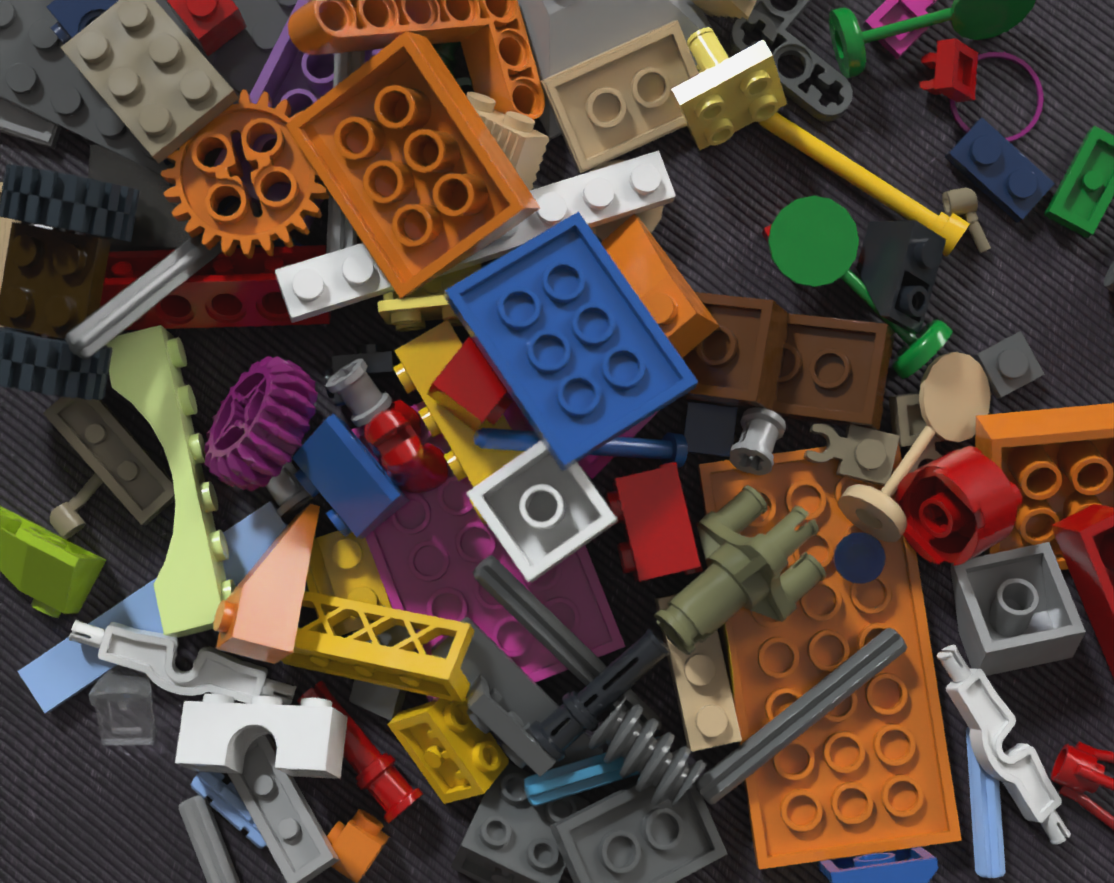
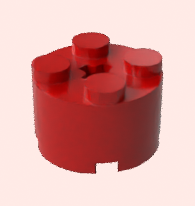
M968 446L949 452L907 474L898 485L895 502L899 506L901 505L906 515L907 528L903 535L909 545L929 562L938 565L942 562L954 563L952 566L967 562L1007 538L1015 525L1017 509L1022 504V495L1019 488L1007 479L997 464L986 457L977 447Z

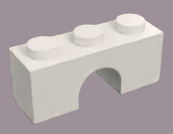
M204 694L203 702L184 701L175 763L198 772L242 774L245 754L250 744L260 736L273 734L277 745L276 769L296 777L341 779L348 717L333 708L332 701L320 698H302L301 705L295 706L282 705V699L271 696H253L251 704L234 703V697L228 695Z

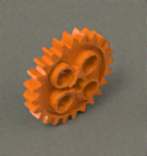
M242 90L239 104L229 106L181 145L179 150H175L167 157V160L173 163L175 167L161 171V176L166 182L176 185L166 190L163 194L169 203H180L171 213L178 222L190 219L184 230L192 238L204 231L202 244L207 249L211 250L221 240L222 252L227 257H231L237 245H241L247 259H252L255 245L261 244L267 254L272 256L274 255V240L280 238L286 246L291 248L293 242L290 231L295 228L303 234L308 235L310 233L303 219L306 215L321 218L322 213L316 204L313 203L314 199H329L330 194L327 188L318 184V181L322 180L285 126L303 111L290 117L291 106L288 100L283 99L273 109L272 99L268 92L264 91L257 104H254L247 90ZM235 132L241 134L244 155L254 170L251 172V179L263 212L260 217L254 216L249 191L240 179L243 177V169L232 141V135ZM264 134L277 136L276 145L270 151L264 153L253 151L254 142L258 137ZM215 148L227 150L226 158L222 164L216 167L204 166V159L209 151ZM277 182L290 183L291 191L285 199L277 202L267 199L268 189ZM228 196L241 198V204L236 213L230 216L218 215L219 203Z

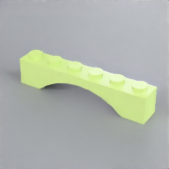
M158 325L116 336L106 346L112 347L109 367L112 388L130 401L150 423L164 448L172 473L175 495L173 535L165 562L154 583V590L164 635L179 638L213 629L215 614L220 602L226 600L236 586L232 579H226L223 561L229 559L228 546L222 530L216 531L212 515L213 511L218 510V500L212 482H205L201 464L205 462V442L200 433L195 434L191 415L197 414L196 399L191 386H184L181 367L187 366L185 350L179 337L174 338L163 326Z

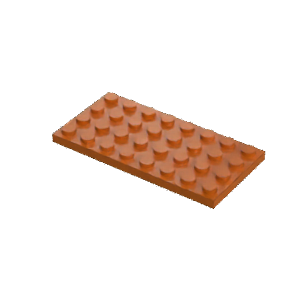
M899 442L891 475L902 461ZM827 446L773 454L774 464L772 470L764 475L743 472L734 467L730 460L698 465L705 516L711 511L717 513L739 494L746 485L753 487L766 501L768 510L739 533L740 535L745 537H755L758 533L765 535L786 517L795 506L805 509L810 515L800 522L794 530L797 531L803 524L808 523L814 518L819 526V532L815 536L810 537L787 558L788 564L781 571L780 575L792 566L804 552L816 558L827 573V577L824 580L819 581L795 603L797 609L783 622L744 607L725 622L734 675L735 695L733 702L742 741H738L739 746L885 629L893 628L907 645V649L903 654L744 780L756 865L759 870L962 841L917 553L909 545L903 534L896 542L879 540L860 530L845 517L839 508L838 500L849 486L862 484L880 491L884 486L836 475L839 460L830 459L824 463H812L804 458L805 451L811 450L822 453ZM895 492L894 495L892 496V499H893L894 501H895V494H896V492Z

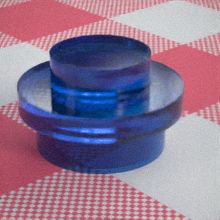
M861 532L852 533L842 538L836 545L833 555L834 566L839 575L845 580L857 584L868 583L876 579L881 574L886 560L882 544L872 535Z

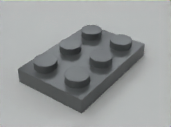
M696 780L672 806V802L669 799L654 806L651 804L656 787L652 785L638 792L635 789L637 784L635 782L550 825L549 827L573 882L675 883L727 855L728 853L703 796L696 788Z

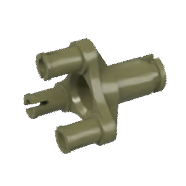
M746 485L739 494L717 513L711 511L697 522L708 568L667 603L669 607L666 610L661 609L654 614V617L657 619V625L675 647L687 655L691 654L695 650L694 645L697 642H704L742 607L781 622L797 609L795 603L819 581L827 577V573L819 561L806 552L780 575L781 571L788 564L787 558L810 537L815 536L819 532V526L814 518L808 523L803 524L797 531L794 530L800 522L810 515L805 509L795 506L786 517L765 535L762 533H758L755 537L740 535L739 533L768 510V505L760 493L753 487Z

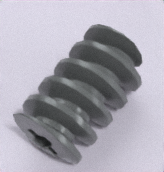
M625 697L593 733L588 747L594 750L607 743L609 747L604 757V761L607 764L622 757L625 759L619 773L622 778L638 771L640 776L635 789L641 792L654 785L656 790L651 804L657 806L669 799L672 802V806L690 788L704 770L706 764L699 760L688 767L685 766L691 750L683 746L671 753L670 749L675 736L668 732L655 739L654 735L659 722L652 718L639 725L638 722L643 708L637 704L624 711L622 708L626 700Z

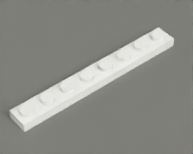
M659 150L530 190L541 207L538 211L501 238L442 275L502 257L578 211L588 226L593 228L672 203L676 194ZM364 243L275 270V276L292 323L395 291Z

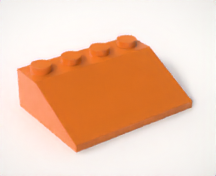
M405 31L285 125L400 299L407 297L501 238L541 208L428 38L419 34Z
M1114 403L977 415L975 447L997 464L1007 479L1019 488L1022 495V504L1017 509L1013 530L1003 541L985 550V555L1050 542L1060 570L1068 569L1051 525L1093 504L1114 507Z

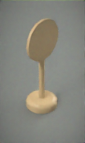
M950 352L938 356L927 367L921 380L919 392L921 414L926 426L881 491L867 485H852L845 490L838 500L839 508L845 517L860 530L879 540L887 542L898 541L907 528L905 513L892 499L901 480L910 472L934 435L941 440L961 442L975 435L976 416L989 413L991 399L988 377L980 363L968 354Z

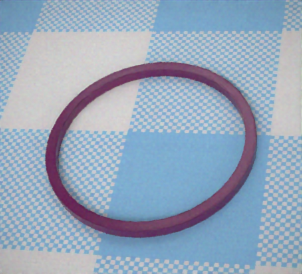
M1004 52L978 55V61L987 58H1002L1018 64L1029 74L1034 82L1037 91L1036 112L1024 130L1016 135L1005 138L1009 142H1013L1027 134L1040 117L1043 107L1041 82L1035 71L1017 56ZM949 98L953 118L966 133L970 128L960 118L955 101Z

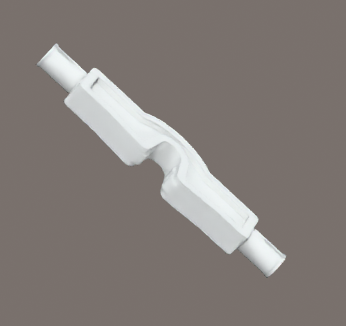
M75 620L69 636V641L100 648L98 652L99 659L144 672L151 681L162 689L179 695L192 696L211 692L232 696L234 700L251 704L253 696H271L282 699L285 705H291L296 686L266 678L268 674L267 668L242 661L212 647H202L194 660L193 668L189 671H181L175 665L177 647L179 645L177 638L165 636L163 633L136 629L117 622H111L106 629Z
M956 645L943 648L942 652L937 653V658L941 661L952 679V682L946 686V691L970 729L971 747L978 763L987 774L1003 782L1026 820L1039 822L1052 844L1063 843L1066 841L1065 837L1069 838L1071 833L1056 811L1061 805L1062 800L1049 780L1036 750L1029 744L1017 743L1012 748L1003 752V740L1016 723L1014 714L996 693L982 669L968 668Z

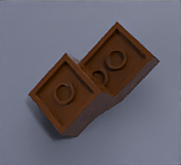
M695 292L720 327L682 358L698 383L693 390L680 397L679 400L725 405L743 410L760 407L772 410L782 418L840 426L853 424L873 430L880 429L883 397L895 338V331L888 324L790 314L774 300Z

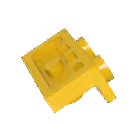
M435 697L431 702L398 712L387 724L443 804L485 794L509 763L507 756L491 733H483L467 715L466 711L469 707L466 698L464 703Z

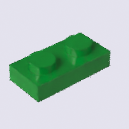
M1095 125L1088 130L1044 213V216L1085 238H1089L1094 234L1114 196V135Z

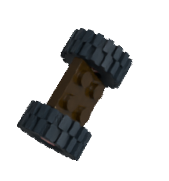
M6 164L0 199V217L53 228L48 229L12 222L0 291V325L5 326L0 327L1 387L16 388L22 391H32L52 396L59 395L67 398L104 399L112 347L105 345L89 359H81L69 350V345L65 338L72 329L100 308L111 240L75 233L81 232L131 242L140 190L71 174Z

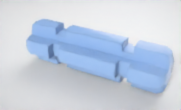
M199 772L192 780L191 788L203 799L207 796L213 800L210 805L237 830L241 831L244 828L249 832L246 838L256 847L262 849L267 846L234 784L230 781L226 785L222 781L225 777L222 773Z

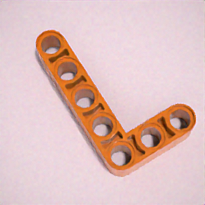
M311 0L296 10L289 18L287 26L292 43L300 51L309 55L384 49L405 31L425 36L431 44L461 42L474 92L494 99L496 101L495 110L506 114L507 111L517 112L533 120L539 118L544 112L545 97L518 0Z

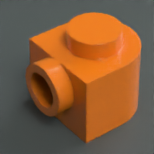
M358 809L354 817L346 825L338 821L327 835L329 842L340 859L331 867L352 882L359 883L390 838L381 831L384 827L383 824L373 815L361 809Z

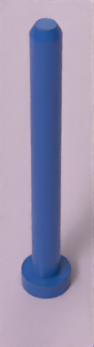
M481 428L474 434V443L481 449L526 451L541 441L535 431ZM666 433L662 440L616 437L589 455L659 459L662 464L677 462V468H681L687 458L688 444L685 436L681 433Z

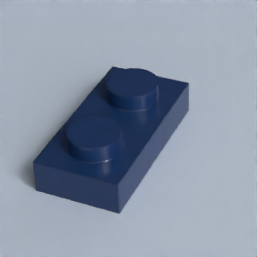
M982 117L974 123L945 156L954 167L1016 223L1023 220L1055 184Z

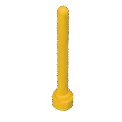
M777 112L769 119L758 122L766 130L907 220H916L945 238L946 242L942 254L946 257L951 253L970 224L954 213L951 216L943 212L939 215L935 214Z

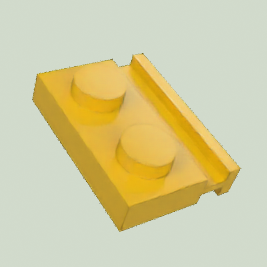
M338 530L314 539L306 579L309 592L392 608L366 538H357L353 532L345 537ZM350 616L332 626L336 636L348 634L365 627L361 618Z

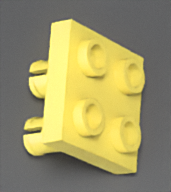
M710 27L697 30L688 38L687 45L696 60L699 75L678 85L672 91L699 150L710 145L724 143L732 137L734 132L755 121L761 122L769 119L779 108L787 104L773 55L764 40L729 58L713 29Z

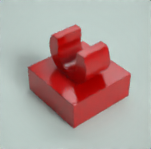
M956 38L937 41V53H928L921 57L922 64L929 68H935V78L929 81H921L919 87L933 95L943 94L957 103L974 101L978 52Z

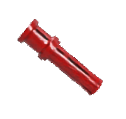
M320 681L314 686V689L311 687L297 700V703L301 705L302 698L326 699L332 701L333 708L348 717L343 757L358 774L355 778L357 781L356 785L360 790L367 789L386 812L384 819L389 824L424 793L420 788H412L394 766L396 759L393 755H388L387 752L384 754L379 752L325 686L326 684Z

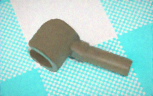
M966 187L944 192L942 194V202L945 214L951 216L952 213L957 216L963 215L964 220L970 223L968 230L979 253L989 250L991 247L976 214L978 201L975 192Z
M96 473L93 474L75 497L73 496L69 502L62 503L51 512L50 523L63 539H69L85 526L86 523L77 511L85 506V503L103 483Z

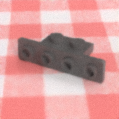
M465 617L460 621L471 624L475 631L460 667L471 684L467 693L469 707L466 711L467 715L483 733L488 734L492 730L504 742L502 744L503 750L517 766L523 768L528 765L541 777L550 769L604 753L600 746L594 750L588 747L591 737L585 732L565 750L566 757L561 761L554 759L540 745L529 727L535 721L540 723L544 721L559 705L469 617ZM445 635L431 649L432 656L446 659L455 637Z

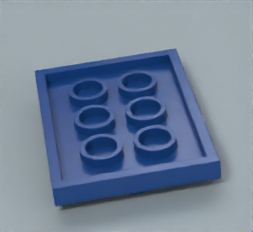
M579 211L445 290L446 301L562 471L687 394L698 383Z

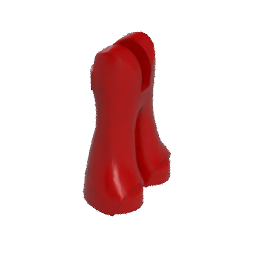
M396 400L392 402L387 410L376 414L365 426L366 440L370 444L375 456L381 458L382 465L387 469L389 478L401 490L410 493L433 490L445 483L448 477V463L444 453L431 443H421L419 438L421 436V418L419 413L404 401Z

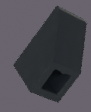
M916 220L869 222L856 267L880 316L912 334H920L946 242L945 238Z

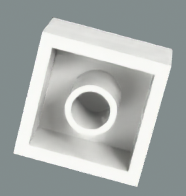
M542 441L533 445L467 492L471 501L528 582H534L618 522L578 463L562 471Z

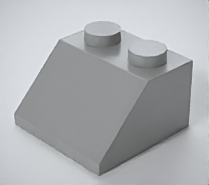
M1050 542L974 557L961 565L952 566L954 563L951 564L958 631L971 668L982 669L985 675L989 676L1073 657L1086 631Z

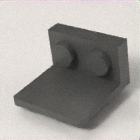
M508 763L485 792L450 868L481 883H559L566 864L549 826L590 806V802L578 795H571L543 805L532 806L525 793L524 779L533 774Z

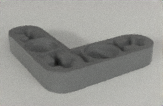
M757 0L749 19L737 18L730 34L732 51L738 54L758 43L754 41L750 46L744 44L745 32L742 29L744 28L751 32L756 27L762 31L760 41L764 40L770 50L774 41L781 44L772 54L777 71V61L782 56L794 55L803 62L804 73L798 78H786L778 71L784 94L820 121L830 122L839 119L844 115L852 101L853 90L850 82L787 32L812 0H797L796 6L789 11L775 9L770 0ZM813 71L819 74L814 82L818 88L827 92L833 87L839 92L836 97V101L840 104L839 106L833 102L829 103L827 107L821 105L819 100L822 93L812 84L807 93L800 89L807 83Z

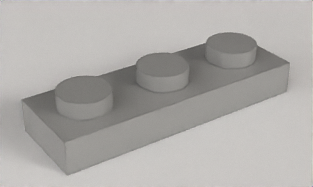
M269 734L263 735L255 739L248 747L244 758L243 773H228L287 883H307L340 859L293 776L275 768L277 747Z

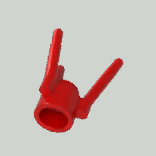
M1080 741L1076 744V747L1065 744L1053 765L1051 781L1060 785L1058 788L1059 794L1077 802L1114 831V816L1084 794L1085 791L1092 794L1095 793L1099 785L1114 791V778L1104 775L1105 766L1097 763V760L1114 763V752L1096 749Z

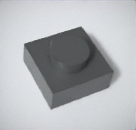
M1021 331L972 356L982 366L988 377L989 387L996 400L1045 375Z

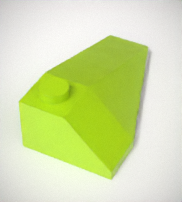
M0 506V571L19 591L34 598L31 606L38 611L55 618H59L61 612L64 614L79 613L106 559Z

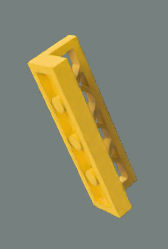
M304 591L302 606L316 609L320 618L303 628H297L293 653L281 660L284 664L464 703L471 684L460 667L475 632L471 624ZM350 616L361 618L365 626L364 628L346 638L336 636L332 626ZM395 625L407 628L411 637L393 647L380 644L377 635ZM440 635L455 637L446 659L427 655L423 645ZM417 649L419 653L411 652V651Z

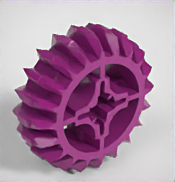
M267 356L260 362L257 361L252 364L248 372H243L240 375L236 385L230 386L229 394L225 400L220 401L221 407L217 414L212 417L214 422L207 432L206 438L208 441L204 446V454L206 455L205 465L210 468V472L218 476L220 481L231 487L236 486L242 490L247 489L249 491H254L259 486L264 487L269 484L272 476H279L286 462H292L293 453L297 447L302 446L301 440L304 434L310 430L309 421L316 413V408L313 406L318 396V393L315 391L316 382L300 366L290 360L285 361L278 356L274 358Z

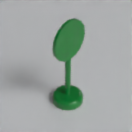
M954 0L951 8L863 32L855 14L850 9L841 7L831 10L829 13L830 36L838 66L843 76L848 79L861 74L865 69V44L950 20L953 29L963 38L973 40L993 38L1009 31L1022 22L1033 9L1036 0Z
M809 196L796 199L780 210L771 224L768 239L771 260L780 273L796 284L810 287L831 284L841 278L905 342L891 362L893 371L902 380L919 370L947 342L953 330L941 320H933L922 327L920 334H912L880 316L864 283L849 269L857 256L859 237L856 223L844 207L829 198Z

